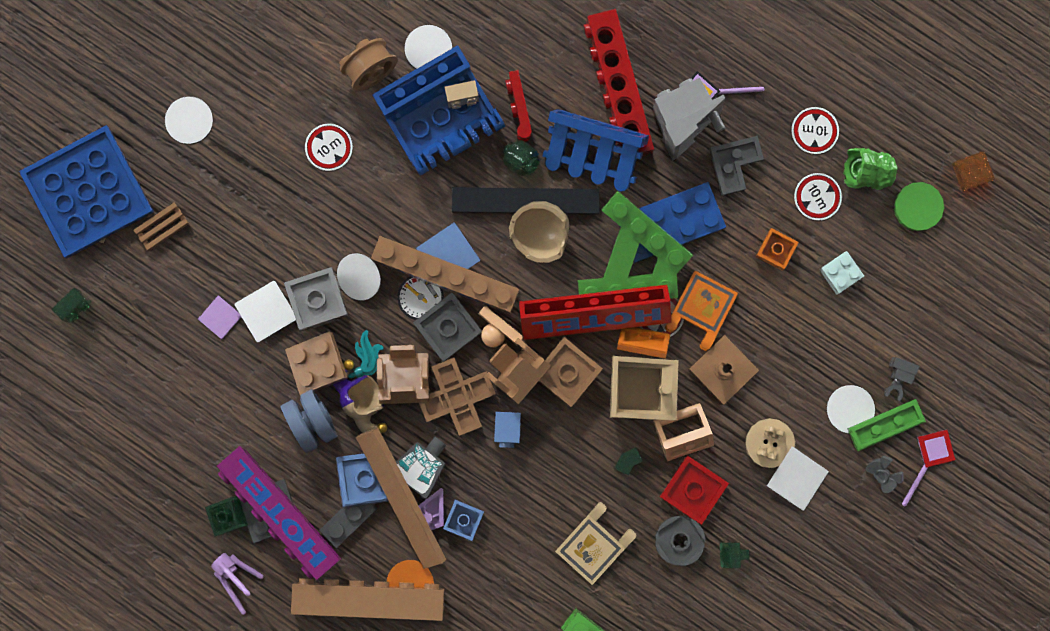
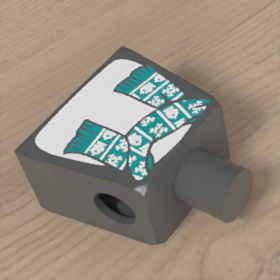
M434 437L426 448L419 442L415 443L396 461L408 486L425 499L430 495L446 464L438 457L446 447V444L437 437Z

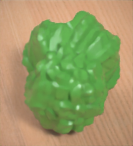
M869 148L847 150L848 159L844 164V176L846 177L844 181L848 187L861 188L867 186L872 189L881 190L893 185L898 167L895 159L890 154L884 152L877 153Z

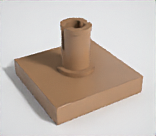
M725 335L688 369L722 405L759 371Z

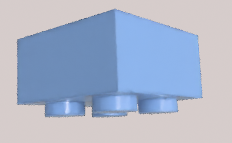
M455 500L443 529L472 541L484 511Z

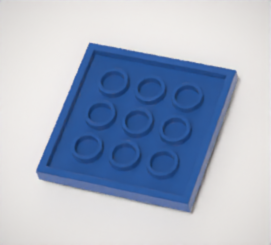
M107 125L19 171L64 258L73 256L154 212Z

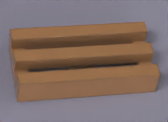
M174 202L134 229V232L138 235L147 251H150L190 223ZM173 211L176 212L174 215H172L171 217H169L168 219H166L165 221L157 225L155 228H153L152 230L143 235L142 232H144L145 230L159 222L161 219H163ZM178 218L181 219V222H179L178 224L164 232L162 235H160L150 243L148 242L147 239H149L150 237H152L153 235L167 227L169 224H171Z

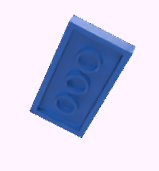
M709 182L639 208L681 245L726 228ZM639 243L633 262L637 263L655 255Z

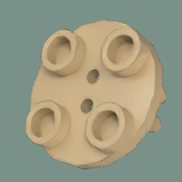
M770 418L760 420L750 428L746 435V452L753 462L762 467H778L791 447L795 448L793 432L787 424L780 420Z

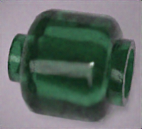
M517 140L514 143L510 142L503 150L504 165L518 176L531 175L539 166L538 151L524 140Z

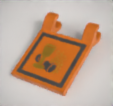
M694 271L671 315L672 323H667L665 330L673 333L680 319H683L707 332L699 347L704 351H708L738 293Z

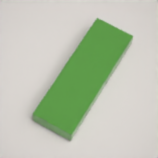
M913 399L851 426L847 430L856 450L860 451L926 421L917 400Z

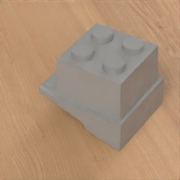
M692 78L687 79L679 84V88L670 91V89L664 90L657 95L654 101L653 114L663 134L662 141L672 161L695 143L694 138L711 122L716 132L725 129L719 116L725 97L722 95L712 100L700 78L694 81Z

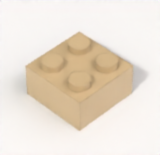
M475 80L445 87L449 108L458 109L461 108V105L467 104V106H472L479 102Z

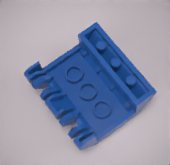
M458 45L372 94L387 123L420 176L429 171L425 164L426 162L429 163L432 169L437 167L436 161L432 156L437 152L447 161L450 159L447 150L453 156H456L472 146L468 138H471L474 144L480 142L475 130L482 127L484 133L490 136L493 134L490 125L496 132L506 127L496 108L492 107L474 77L471 67ZM475 80L479 102L472 106H467V104L461 105V108L458 109L449 108L445 87Z

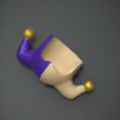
M350 359L346 360L343 364L346 375L348 370L354 367V362ZM364 375L353 381L345 379L333 384L340 394L342 410L355 420L361 432L364 433L378 428L381 433L387 431L385 423L377 425L370 421L371 416L384 407V404H379V388L373 378Z

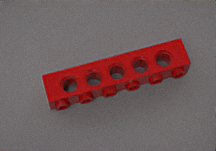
M612 9L587 16V24L583 26L586 38H591L593 47L590 48L593 62L597 61L599 71H596L599 85H604L606 94H602L606 109L610 108L612 117L609 118V123L622 128L633 127L637 132L649 135L648 144L639 148V152L643 153L642 156L653 154V142L617 11ZM602 34H607L611 37L612 41L608 44H603L599 41L598 37ZM613 57L617 60L618 65L608 67L605 64V60ZM616 80L621 81L624 84V89L616 91L612 88L611 83ZM620 104H627L631 112L621 114L617 107ZM616 141L615 145L623 147L624 143Z

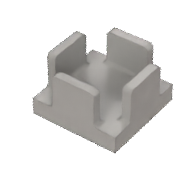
M332 267L284 283L300 331L310 327L317 328L348 315L345 301Z

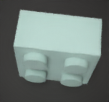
M847 251L819 269L836 295L864 277Z

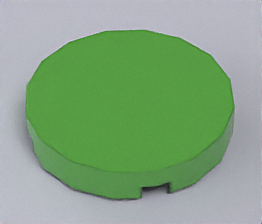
M923 182L911 183L902 188L895 198V216L906 229L926 231L935 226L942 218L944 211L943 198L939 191L930 184Z

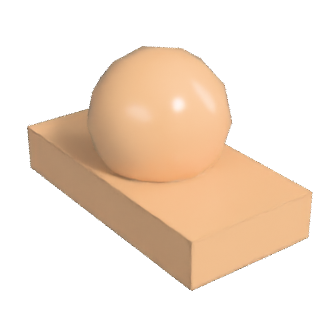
M483 307L479 312V315L490 323L481 332V338L485 345L493 348L503 344L505 336L517 346L516 339L523 340V336L488 307Z

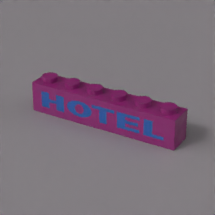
M239 446L217 465L220 470L218 473L220 478L227 485L230 482L237 489L234 492L243 503L248 502L254 508L251 513L259 522L264 520L269 525L268 532L276 541L280 539L287 546L284 549L285 552L293 560L297 558L303 564L301 570L309 579L313 577L316 580L320 579L342 559L243 446Z

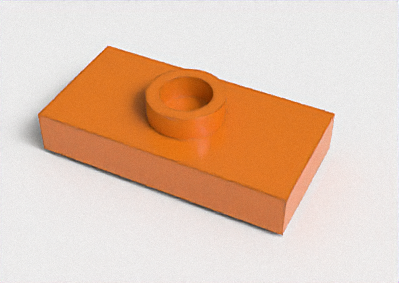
M636 327L624 328L620 331L617 350L666 359L670 334Z

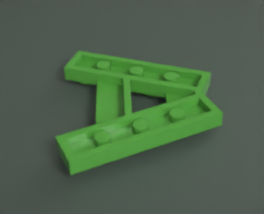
M617 191L602 208V211L620 226L604 277L578 280L579 295L667 285L670 299L678 298L677 273L690 260L693 254ZM639 243H641L658 258L653 273L628 276Z

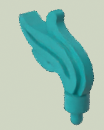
M365 330L361 336V347H359L358 342L355 344L356 354L362 360L360 367L353 369L354 372L348 375L349 378L369 376L377 371L378 353L380 350H383V346L380 344L371 346L368 339V330Z

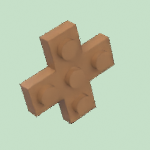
M455 358L432 366L440 390L429 394V402L419 403L426 422L450 413L459 436L481 428L482 425L473 404L496 395L490 379L486 377L487 371L463 380Z

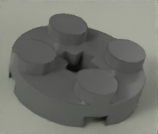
M673 516L661 523L655 534V546L658 554L663 560L673 565H690L698 560L703 552L705 542L704 531L695 520L686 516ZM677 534L680 536L685 535L687 538L684 541L685 546L682 548L680 545L675 546L673 544L676 540L674 536Z

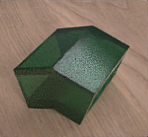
M636 447L621 453L613 468L625 475H629L634 465L643 462Z

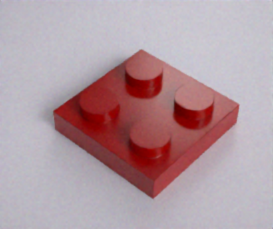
M687 455L659 497L702 525L729 483Z

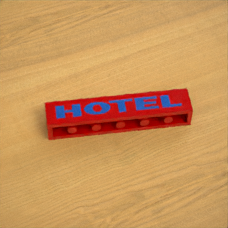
M667 285L519 301L523 340L672 323L671 303Z

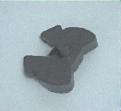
M887 456L873 460L866 467V471L873 474L881 484V489L884 493L892 492L899 483L904 481L902 471L890 475V471L886 468L893 459Z

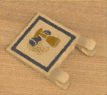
M599 502L555 551L591 585L596 582L636 538V533L632 529H628L618 541L597 522L606 511V506L602 502Z

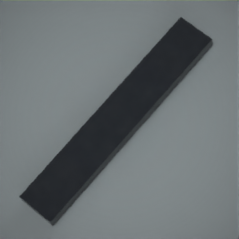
M452 187V213H516L522 206L531 202L546 201L558 206L565 214L599 215V189Z

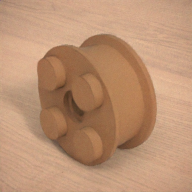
M377 38L371 41L364 39L356 45V49L339 62L340 72L343 75H348L351 79L354 91H363L376 85L389 75L397 65L398 58L395 55H390L387 51L384 39Z

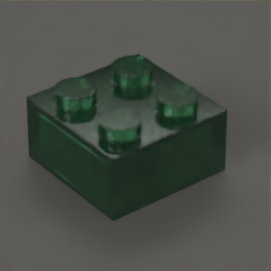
M73 288L51 310L62 321L70 323L79 317L78 314L81 311L87 310L92 301L81 290Z
M237 496L205 507L214 537L248 525Z

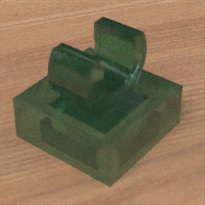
M719 542L720 565L722 568H741V560L750 559L749 549H740V542Z

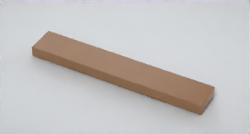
M375 428L361 433L356 439L423 568L442 564L446 558L380 430Z

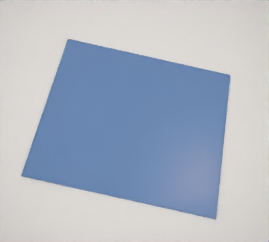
M455 222L416 248L421 252L466 269L480 261Z

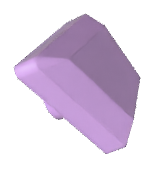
M440 488L418 505L431 530L444 526L443 488Z

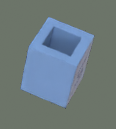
M496 412L494 442H499V447L514 448V443H519L521 413Z

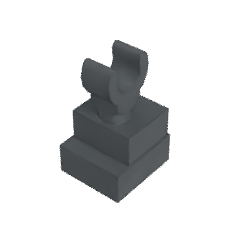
M892 357L889 367L894 368L891 378L894 380L891 386L885 389L884 396L888 397L890 391L895 389L898 393L896 400L900 401L903 398V382L912 384L919 366L900 358Z

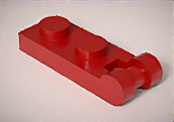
M519 70L509 72V79L505 80L507 93L513 94L514 103H511L510 106L513 118L518 117L519 121L517 138L520 142H528L531 139L532 130Z

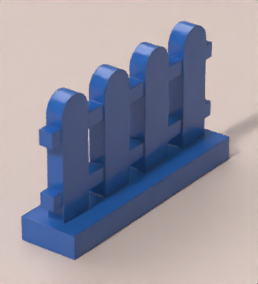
M560 109L550 111L548 121L555 124L554 126H549L548 133H552L549 150H544L542 156L547 158L546 167L549 170L555 171L561 167L562 163L569 164V174L577 178L583 175L586 169L592 171L591 179L595 184L604 183L608 176L615 178L614 187L618 191H625L630 187V183H636L637 177L632 176L636 159L642 158L643 153L639 152V148L648 144L649 135ZM570 127L577 129V133L571 132ZM593 134L601 136L600 140L592 138ZM568 138L575 140L571 157L564 156ZM616 141L624 143L623 147L615 145ZM591 145L598 147L594 164L587 162ZM613 152L621 154L617 171L609 169Z

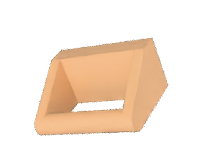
M700 403L678 410L676 421L653 420L667 461L714 446L713 434ZM698 414L702 428L666 439L662 426Z

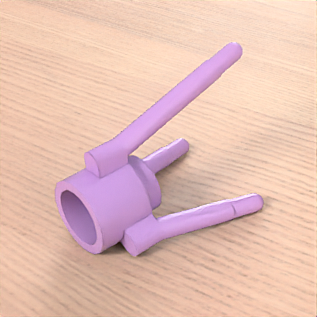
M223 553L213 562L211 568L215 571L214 575L220 580L241 614L245 615V609L226 579L230 578L246 596H249L250 592L234 575L237 570L235 565L259 579H263L264 576L240 561L234 554L229 557L226 553Z

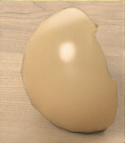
M546 201L531 202L522 206L512 216L509 225L510 239L512 238L516 248L526 256L525 258L535 262H552L559 259L564 253L569 233V219L556 205Z

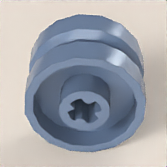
M313 389L301 394L300 401L304 411L293 399L281 405L282 412L291 431L306 454L318 448V439L315 431L321 440L326 443L338 437L329 412Z

